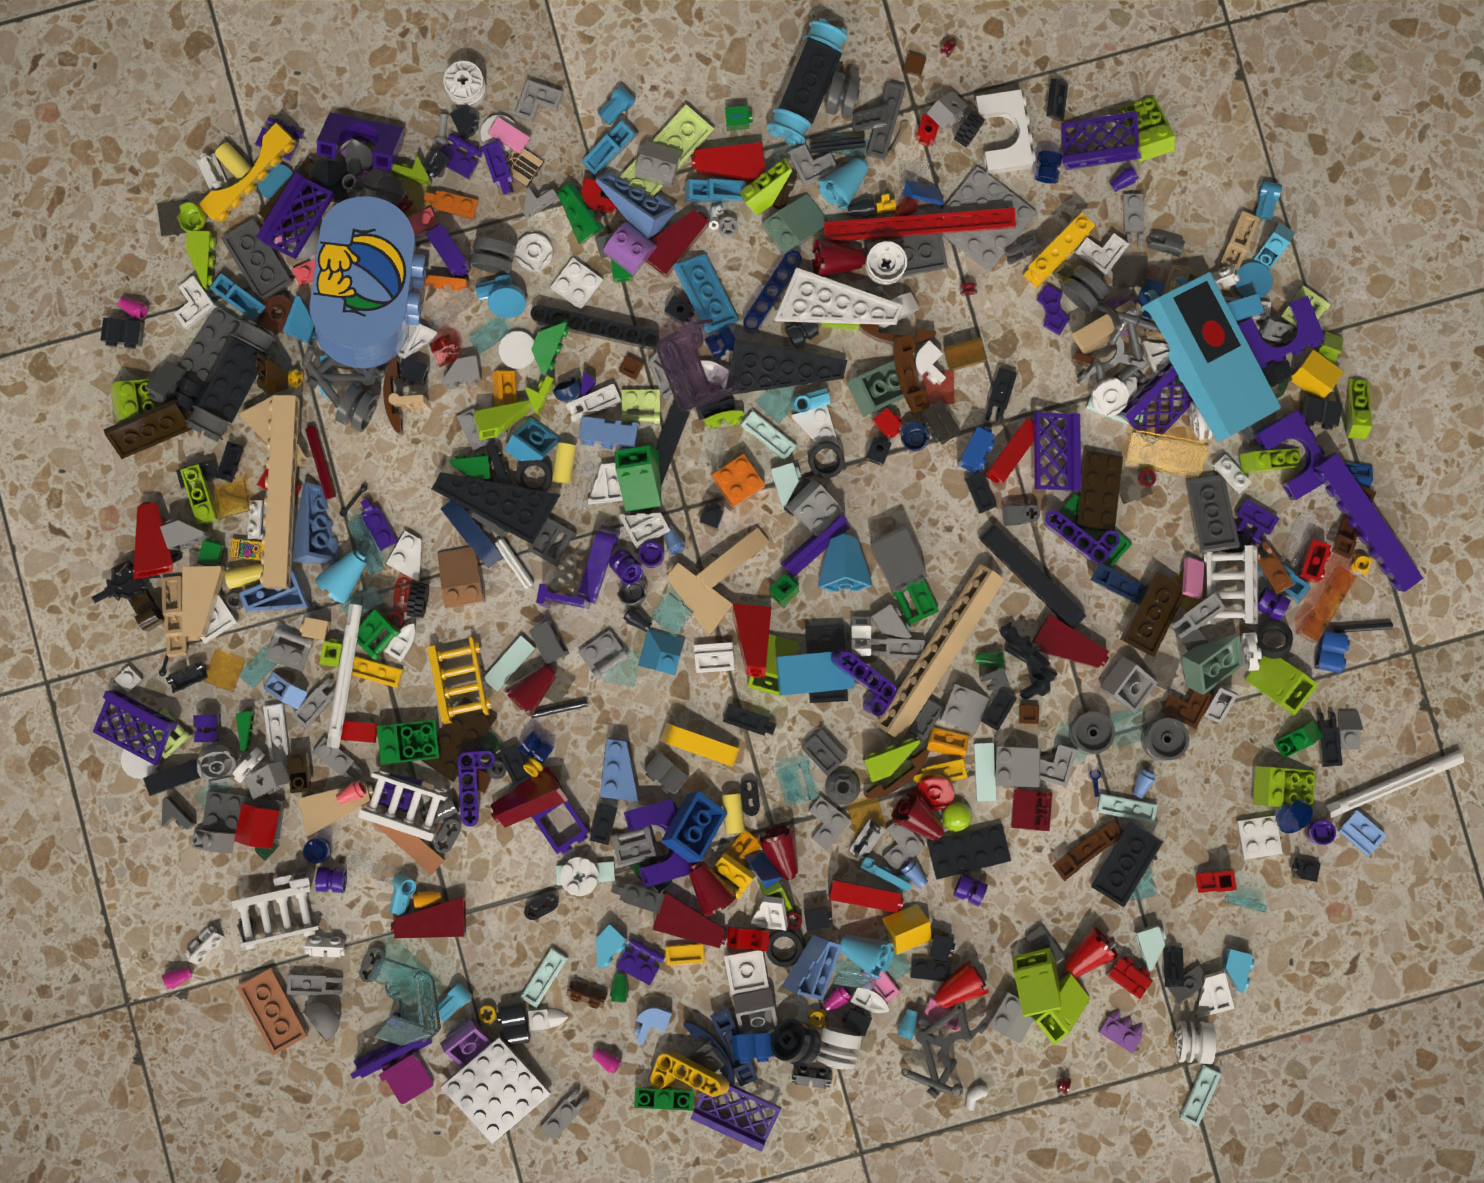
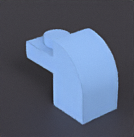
M651 1006L641 1011L636 1021L643 1025H638L634 1035L638 1037L636 1042L644 1044L650 1027L665 1032L672 1011L659 1006Z

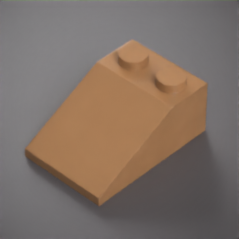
M467 547L437 553L445 608L453 609L485 603L478 558L473 549Z

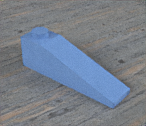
M610 173L596 178L595 182L627 221L647 238L660 232L677 209L664 198L658 195L654 198L646 194L645 189H635L629 186V182Z
M303 483L293 539V561L305 564L335 563L338 561V542L332 533L331 527L333 524L332 520L328 519L326 512L328 506L322 486Z

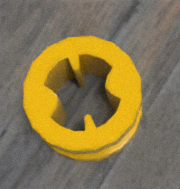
M530 758L528 763L523 765L525 771L533 777H537L538 772L543 770L542 765L533 758Z
M484 1005L479 1010L478 1015L482 1022L490 1023L496 1018L497 1011L492 1005ZM485 1009L493 1012L490 1016L491 1019H487V1016L483 1017Z

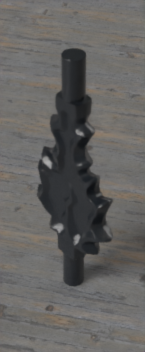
M179 553L171 556L173 563L181 560ZM127 563L119 572L112 569L111 579H106L107 587L104 588V591L92 596V601L97 603L113 596L117 601H120L122 597L133 601L135 595H144L141 590L149 589L144 582H150L149 579L160 578L161 576L155 575L134 580L133 569H130Z

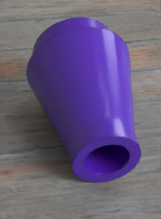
M1129 166L1128 168L1125 167L1109 184L1117 192L1136 183L1139 177L1135 170Z

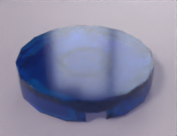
M1295 799L1292 800L1293 803H1287L1281 807L1275 821L1277 822V827L1282 832H1298L1310 822L1313 816V809L1307 801Z

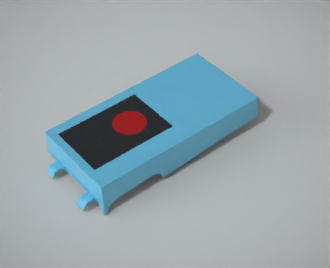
M1209 272L1188 283L1185 277L1178 276L1173 279L1179 282L1178 288L1160 297L1154 290L1145 292L1144 294L1149 295L1151 301L1139 309L1140 311L1146 310L1152 316L1169 345L1170 352L1168 358L1175 368L1180 381L1183 382L1217 442L1281 409V406L1211 273Z

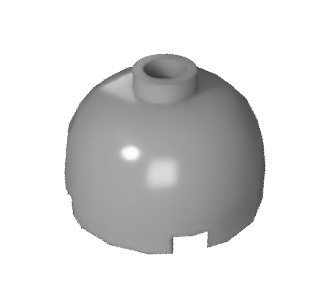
M318 226L315 227L297 259L304 260L310 258V260L316 258L320 234ZM296 242L288 244V250L293 252Z
M208 745L200 751L197 757V772L202 779L203 777L208 779L211 783H220L228 780L236 770L235 756L232 750L225 745Z
M317 1002L311 1004L303 1011L305 1018L325 1041L329 1040L339 1028L337 1015L339 1012L332 1004L328 1006L325 1003Z

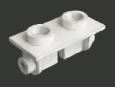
M201 154V159L197 160V163L210 191L228 188L229 185L215 154Z
M1236 265L1225 266L1219 271L1211 273L1219 290H1221L1219 284L1221 282L1224 288L1240 281L1238 273L1235 274Z
M1226 454L1213 465L1214 470L1222 475L1234 489V492L1237 491L1238 494L1252 483Z
M263 500L249 501L247 539L262 540V536L266 532V526L263 525L262 519L267 513V507H265Z
M214 926L207 927L199 936L202 943L200 944L195 940L186 949L184 954L188 958L187 961L198 965L205 960L206 955L220 944L224 936L216 933L217 929Z
M308 937L304 948H306V954H309V956L324 957V950H327V957L341 958V956L346 954L344 946L347 939L340 937Z

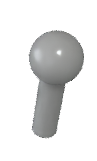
M440 114L438 136L433 140L434 147H438L441 150L444 144L448 146V140L445 137L448 118L446 114Z

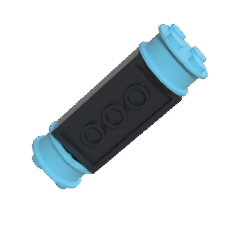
M822 18L819 21H810V31L808 35L803 37L797 56L772 111L774 114L772 121L766 125L769 135L783 138L787 144L795 146L796 143H805V133L807 129L811 128V124L815 120L842 56V45L848 41L845 29L830 25L829 21Z

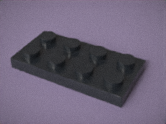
M844 624L805 626L807 654L834 652L837 649L845 650ZM848 689L809 693V703L848 701Z
M1129 821L1091 887L1120 906L1125 907L1164 841L1133 821Z
M1002 823L927 842L936 880L1011 861Z

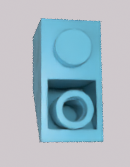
M1279 222L1254 260L1265 265L1270 270L1290 244L1295 232Z
M611 923L596 938L597 967L599 969L602 966L606 968L614 960L611 956L616 951L620 953L627 946L624 943L627 938Z
M1226 948L1222 967L1235 989L1244 993L1245 989L1249 987L1250 978H1248L1249 971L1254 967L1255 960L1252 959L1253 955L1250 953Z

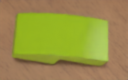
M743 411L718 413L704 419V424L707 429L710 427L715 429L723 424L721 421L725 420L728 426L731 424L736 426L743 421L744 413Z

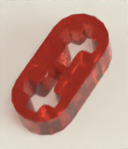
M400 577L395 583L393 607L399 613L407 612V607H403V610H401L397 606L402 601V596H404L405 603L408 601L412 580L407 577ZM406 580L409 588H405V594H402L403 589L399 585Z

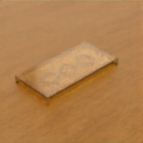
M1133 430L1124 466L1195 479L1200 478L1209 443Z

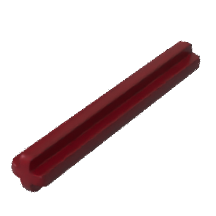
M309 426L305 428L324 496L326 499H332L336 497L318 433L315 426Z

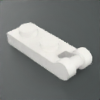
M611 384L569 402L565 406L572 415L570 417L572 423L582 420V416L588 417L622 401L615 385ZM582 405L584 411L579 413L576 407Z

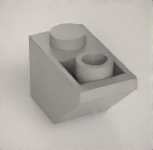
M475 355L458 358L442 379V385L448 389L459 388L461 384H466V386L477 385L478 381H482L478 357Z
M890 604L871 616L872 621L881 634L903 639L912 637L910 635L912 632L907 622L903 624L899 618L902 614L896 606L892 607Z
M195 828L192 836V848L218 853H233L235 834Z

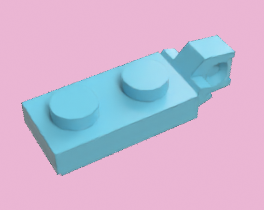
M865 857L860 868L905 892H908L912 884L908 883V878L902 875L898 877L892 875V870L887 867H877L873 859Z

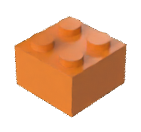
M744 454L711 476V479L732 510L765 487L764 482Z

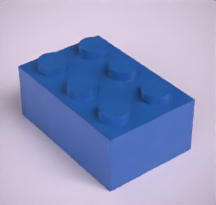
M699 791L688 793L661 842L687 862H699L705 855L727 812Z

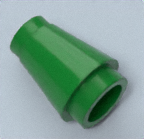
M997 650L977 653L976 664L995 669L1003 668L1004 652Z
M615 974L609 996L611 997V1002H627L629 996L626 975Z

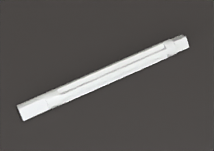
M349 604L326 747L339 749L358 638L362 611L361 605Z
M1457 750L1326 805L1327 812L1331 818L1464 763V756L1460 750Z

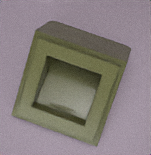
M1064 260L1052 275L1063 283L1067 278H1073L1072 272L1077 267Z

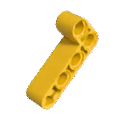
M668 723L665 724L660 739L661 742L732 767L739 752V748Z
M677 1052L659 1055L650 1078L651 1085L655 1089L670 1087L675 1079H678L712 1097L723 1095L729 1090V1082L725 1077Z

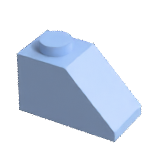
M275 672L271 673L263 689L278 700L296 709H299L307 695L305 690Z

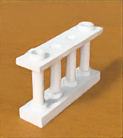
M1253 545L1245 546V550L1238 553L1205 552L1204 561L1207 563V597L1215 592L1219 599H1243L1245 601V608L1243 610L1222 611L1209 620L1207 624L1216 625V618H1243L1247 624H1258L1257 547ZM1243 560L1245 562V570L1242 572H1216V561ZM1243 579L1245 581V589L1243 591H1216V580Z
M379 769L378 772H373L371 777L378 779L370 805L367 808L361 809L358 817L432 842L437 834L436 831H433L432 824L440 800H447L449 795L444 794L445 791L439 788L432 790L389 776L390 773L385 770ZM386 781L395 784L396 787L388 812L382 814L378 812L377 805ZM403 788L413 790L414 794L406 818L400 820L396 818L395 812ZM425 794L433 798L425 823L422 826L414 824L415 821L413 820L421 795Z
M310 885L304 889L287 888L231 901L233 909L237 908L242 919L246 942L240 943V946L249 950L257 948V944L302 933L304 937L314 935L315 930H319L318 925L312 926L306 900L307 892H311ZM293 895L296 896V899L298 898L304 925L303 929L295 931L292 930L287 906L288 897ZM276 900L279 903L285 933L273 935L267 907L269 905L268 901ZM257 904V907L260 908L265 932L264 938L255 940L248 914L249 905Z

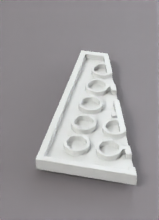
M796 268L775 321L897 325L904 307L902 304Z

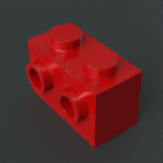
M1314 539L1308 541L1296 576L1311 583L1320 582L1325 574V564L1331 556L1330 549L1332 545Z

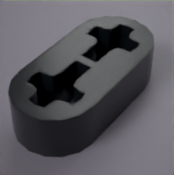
M745 780L741 785L742 809L748 816H755L760 809L758 786L753 780ZM747 783L755 786V790H752V797H748V792L743 789L747 786ZM748 799H752L753 805L757 806V809L753 811L754 813H750L745 808L749 805Z
M546 894L529 903L524 909V915L529 920H537L555 910L559 905V899L555 894ZM547 897L555 899L554 907L552 908L550 905L543 907L542 904L547 902ZM530 906L533 908L540 906L541 909L536 912L537 916L534 917L533 914H528Z

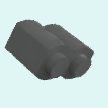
M660 751L645 767L647 771L645 775L653 782L655 780L659 781L662 784L660 788L667 794L670 792L675 794L689 778L687 774Z

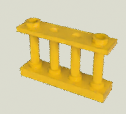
M1081 212L1028 266L1029 269L1023 276L1037 289L1090 235L1089 232L1096 225Z
M473 637L469 638V646L441 652L435 645L427 647L441 722L444 724L452 723L451 717H454L455 714L483 709L485 715L490 714L489 709L492 708L489 697L486 698L478 653H481L479 642H475ZM472 653L474 664L448 670L441 668L440 662L443 659ZM474 671L476 673V683L454 688L445 687L444 680H447V677ZM479 690L481 701L455 707L448 704L450 696Z

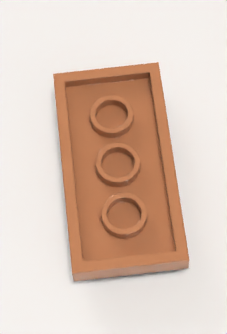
M273 968L237 986L272 1055L309 1036Z

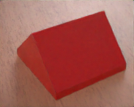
M242 803L234 841L250 847L272 849L280 810Z

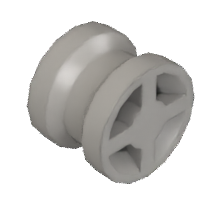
M724 217L719 222V233L722 237L730 239L737 234L738 225L734 218Z

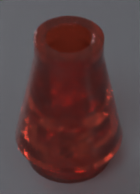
M907 196L902 199L891 216H910L917 211L916 209L919 205Z

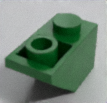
M485 453L474 454V457L466 458V455L454 456L455 459L450 460V464L467 478L492 481L490 457L485 456Z
M1311 720L1274 741V744L1284 759L1315 744L1323 735L1314 720Z

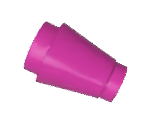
M124 296L118 302V306L135 320H142L147 315L148 307L145 306L144 302Z
M189 966L169 970L162 975L167 989H174L193 977Z
M844 985L837 986L825 1000L823 1006L828 1012H831L850 1002L849 999L852 995Z
M599 1047L592 1056L608 1073L614 1074L622 1063L619 1056Z

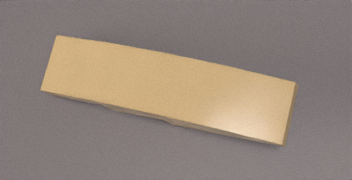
M1245 211L1241 212L1216 272L1225 266L1236 265L1235 274L1237 273L1258 225L1259 217ZM1222 282L1219 283L1221 289L1230 290L1231 286L1224 288Z
M757 527L700 572L697 577L709 591L769 543L768 539Z
M182 577L162 578V614L164 615L167 656L188 655L187 637L182 636Z

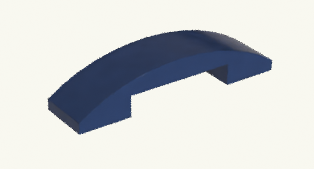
M449 501L441 508L444 515L488 569L503 557L464 507Z
M1097 563L1090 579L1097 585L1138 604L1146 587L1101 563Z
M726 1008L710 1015L740 1087L758 1080L752 1062L740 1064L739 1060H733L731 1036L740 1035L729 1009Z
M689 1020L684 1021V1027L694 1039L702 1035L706 1042L711 1040L712 1046L716 1047L728 1062L720 1068V1072L730 1084L734 1085V1071L720 1042L700 1025Z

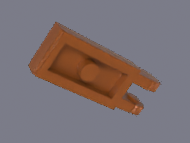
M1263 540L1261 544L1268 555L1261 558L1257 549L1258 565L1275 593L1279 594L1293 586L1294 583L1274 551L1272 552L1267 542Z

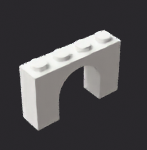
M1021 90L976 96L974 101L976 113L985 119L993 117L1007 118L1015 125L1018 132L1017 141L1011 147L984 153L986 173L989 175L1031 168L1033 162H1035L1034 150L1031 151L1030 147L1032 134L1028 132L1027 125H1029L1028 113L1025 114L1024 107H1026L1025 95H1022Z

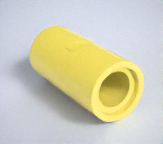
M229 142L222 144L215 151V156L239 181L251 171L252 167Z
M557 443L552 475L553 482L571 484L576 452L575 445Z
M261 563L225 570L228 588L261 583L260 575L264 571V565Z
M741 793L722 795L723 810L727 812L724 818L725 834L745 832Z

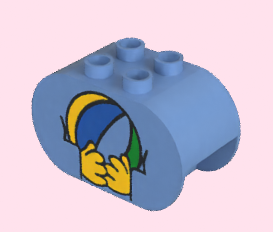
M368 196L346 199L333 206L326 213L320 227L310 299V315L315 325L318 343L323 351L335 361L354 368H371L388 362L401 351L406 343L409 325L419 326L422 304L420 303V292L414 291V288L424 289L426 278L425 255L416 254L414 231L406 215L398 207L386 200Z

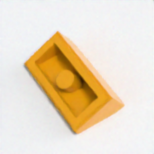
M497 370L493 372L494 407L500 404L508 405L517 402L515 371Z
M933 727L930 732L927 750L964 758L969 736Z
M746 828L744 829L745 832H742L725 852L744 867L747 864L744 856L755 854L761 847L757 838Z

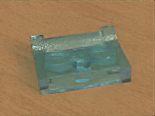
M809 760L776 770L786 807L819 798V793L815 790L809 770ZM798 769L802 770L809 793L803 796L796 773Z

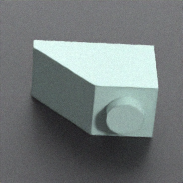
M793 463L771 469L782 508L786 507L799 482L798 478L801 477L798 466L794 467Z
M1157 925L1134 932L1145 968L1148 971L1153 970L1165 946V932L1163 928L1160 929Z

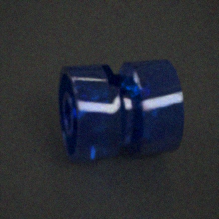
M1039 151L1037 157V164L1039 166L1035 169L1034 179L1042 183H1058L1060 175L1058 168L1061 167L1063 155L1054 151Z
M726 325L717 331V335L711 334L704 341L714 358L718 360L726 355L727 350L730 352L733 350L734 339L736 338ZM719 339H720V341L722 342V344L724 345V346L721 347V348L719 347L718 343L716 342V341H718Z
M532 731L518 750L525 756H531V758L542 765L555 747L547 741L543 742L542 737L535 731Z
M325 838L311 839L307 841L303 848L305 859L312 864L327 861L333 852L331 843Z

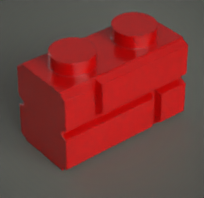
M1118 956L1107 971L1106 976L1138 999H1141L1153 982L1149 978L1151 974L1142 967L1140 970L1133 966L1135 962L1127 956L1124 958Z

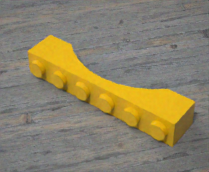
M275 123L263 136L260 155L248 175L231 187L211 191L198 205L214 222L226 221L230 216L229 213L242 204V199L254 192L255 186L259 181L265 180L269 175L268 172L281 163V158L293 151L297 141L281 125Z

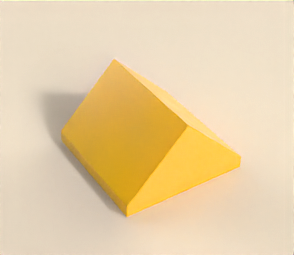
M1312 349L1293 373L1291 382L1313 398L1323 400L1333 390L1344 371Z
M918 904L882 918L891 943L894 945L896 955L932 940L930 921Z

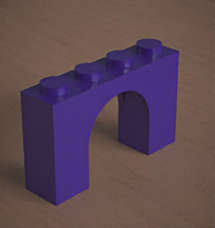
M330 112L317 138V155L336 159L341 146L351 139H365L376 145L373 151V167L392 171L404 143V128Z
M1308 296L1289 303L1297 325V335L1287 346L1272 347L1266 344L1260 337L1253 318L1238 324L1261 369L1267 367V363L1271 361L1278 363L1285 360V356L1288 354L1298 355L1304 352L1303 348L1308 346L1315 348L1322 345L1325 336Z
M1298 410L1287 413L1253 434L1262 451L1269 450L1289 438L1297 440L1306 451L1305 466L1298 474L1281 483L1290 500H1297L1324 484L1323 481H1319L1316 478L1313 468L1315 464L1325 458L1323 456L1325 455L1324 450L1315 442V434L1310 428L1308 429L1305 424L1306 419L1304 415Z
M672 799L626 811L624 816L628 830L655 825L666 832L677 813V806ZM669 848L667 856L662 861L639 868L644 887H649L689 875V866L692 863L687 862Z

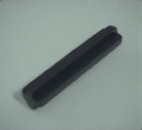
M865 137L811 142L810 152L821 153L865 148L866 139Z

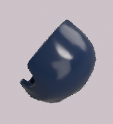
M572 377L571 381L559 383L552 391L559 401H574L581 394V383L579 378Z
M916 421L908 422L901 429V442L907 450L917 452L923 450L928 445L930 434L922 423Z

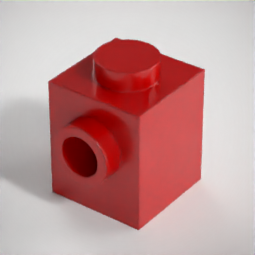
M923 114L915 139L923 146L934 145L939 125L929 115Z
M888 408L872 420L873 425L886 438L891 437L893 439L901 432L899 430L902 426L900 423L902 421L895 412L892 414Z

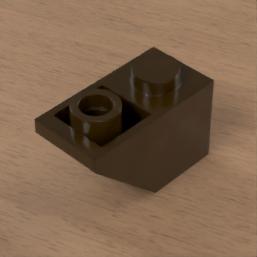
M257 352L258 387L267 395L287 390L288 373L262 352Z
M310 753L286 755L288 776L291 782L289 783L290 794L310 791L312 777Z

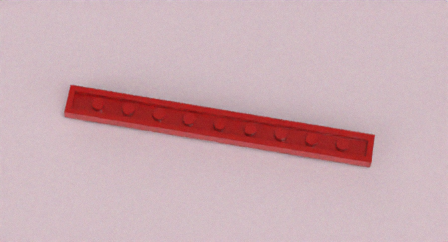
M1015 208L824 222L825 240L831 242L1016 228Z

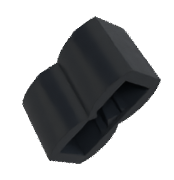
M103 318L100 341L104 342L105 346L117 347V344L124 345V348L136 349V346H142L144 324L140 321Z
M1306 396L1302 398L1300 412L1306 419V426L1313 427L1314 424L1321 425V428L1325 430H1333V428L1339 426L1342 403Z
M523 1002L500 1007L499 1012L496 1014L498 1024L502 1023L503 1031L500 1032L502 1039L509 1046L529 1043L530 1034Z

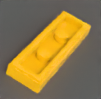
M354 656L351 675L398 688L403 669Z

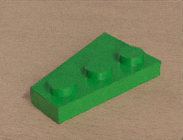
M573 183L566 184L557 192L578 244L585 243L604 228L601 222L598 223L594 218L595 213L592 209L588 210L584 198Z

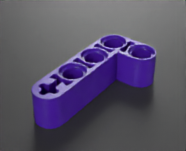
M1056 510L1049 511L1043 517V524L1046 528L1094 564L1103 563L1107 560L1120 542L1119 534L1112 530L1105 532L1096 541ZM1054 515V516L1056 517V518H1055V521H1056L1057 523L1053 522V523L1051 524V523L1049 522V521H1050V518H1049V517H1052V516ZM1061 522H1064V524H1062V525L1059 527V529H1056V527L1059 526L1058 524H1060ZM1067 526L1072 529L1071 536H1066L1063 533L1064 527ZM1107 535L1114 537L1113 545L1107 544L1105 540ZM1080 538L1086 539L1088 543L1086 548L1079 546L1078 541ZM1095 550L1102 552L1103 558L1101 560H1097L1094 557Z
M601 525L598 529L577 598L585 599L593 604L596 603L612 551L619 538V530L605 525Z
M842 649L834 650L831 655V662L870 691L863 701V709L875 716L883 715L896 696V686L852 653ZM859 666L858 672L855 673V668ZM871 676H873V680L869 684V679ZM887 687L886 692L883 694V689ZM876 702V708L873 710V704Z
M488 748L464 749L457 755L460 816L462 823L467 827L476 825L479 820L476 769L489 768L495 762L494 754ZM483 754L491 755V759L488 762L480 760ZM464 755L472 757L471 761L467 764L461 762V758ZM466 774L473 776L472 780L468 783L462 781L463 776ZM467 793L474 795V798L469 802L463 800L464 795ZM467 808H471V813H472L471 820H468V819H467V816H468V810H467Z

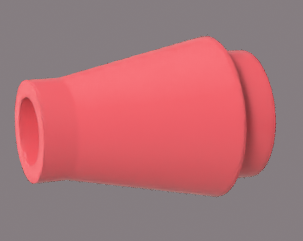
M360 780L353 781L340 793L336 794V798L342 805L363 798L367 791Z

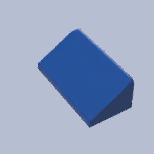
M909 180L906 181L903 190L905 196L938 205L944 204L937 187Z
M1146 279L1137 302H1139L1141 307L1150 303L1149 295L1144 294L1149 290L1156 291L1160 297L1165 284ZM1146 310L1141 313L1143 318L1152 319V316Z
M1343 461L1358 484L1370 488L1373 482V465Z
M763 852L744 856L747 864L765 889L782 879Z

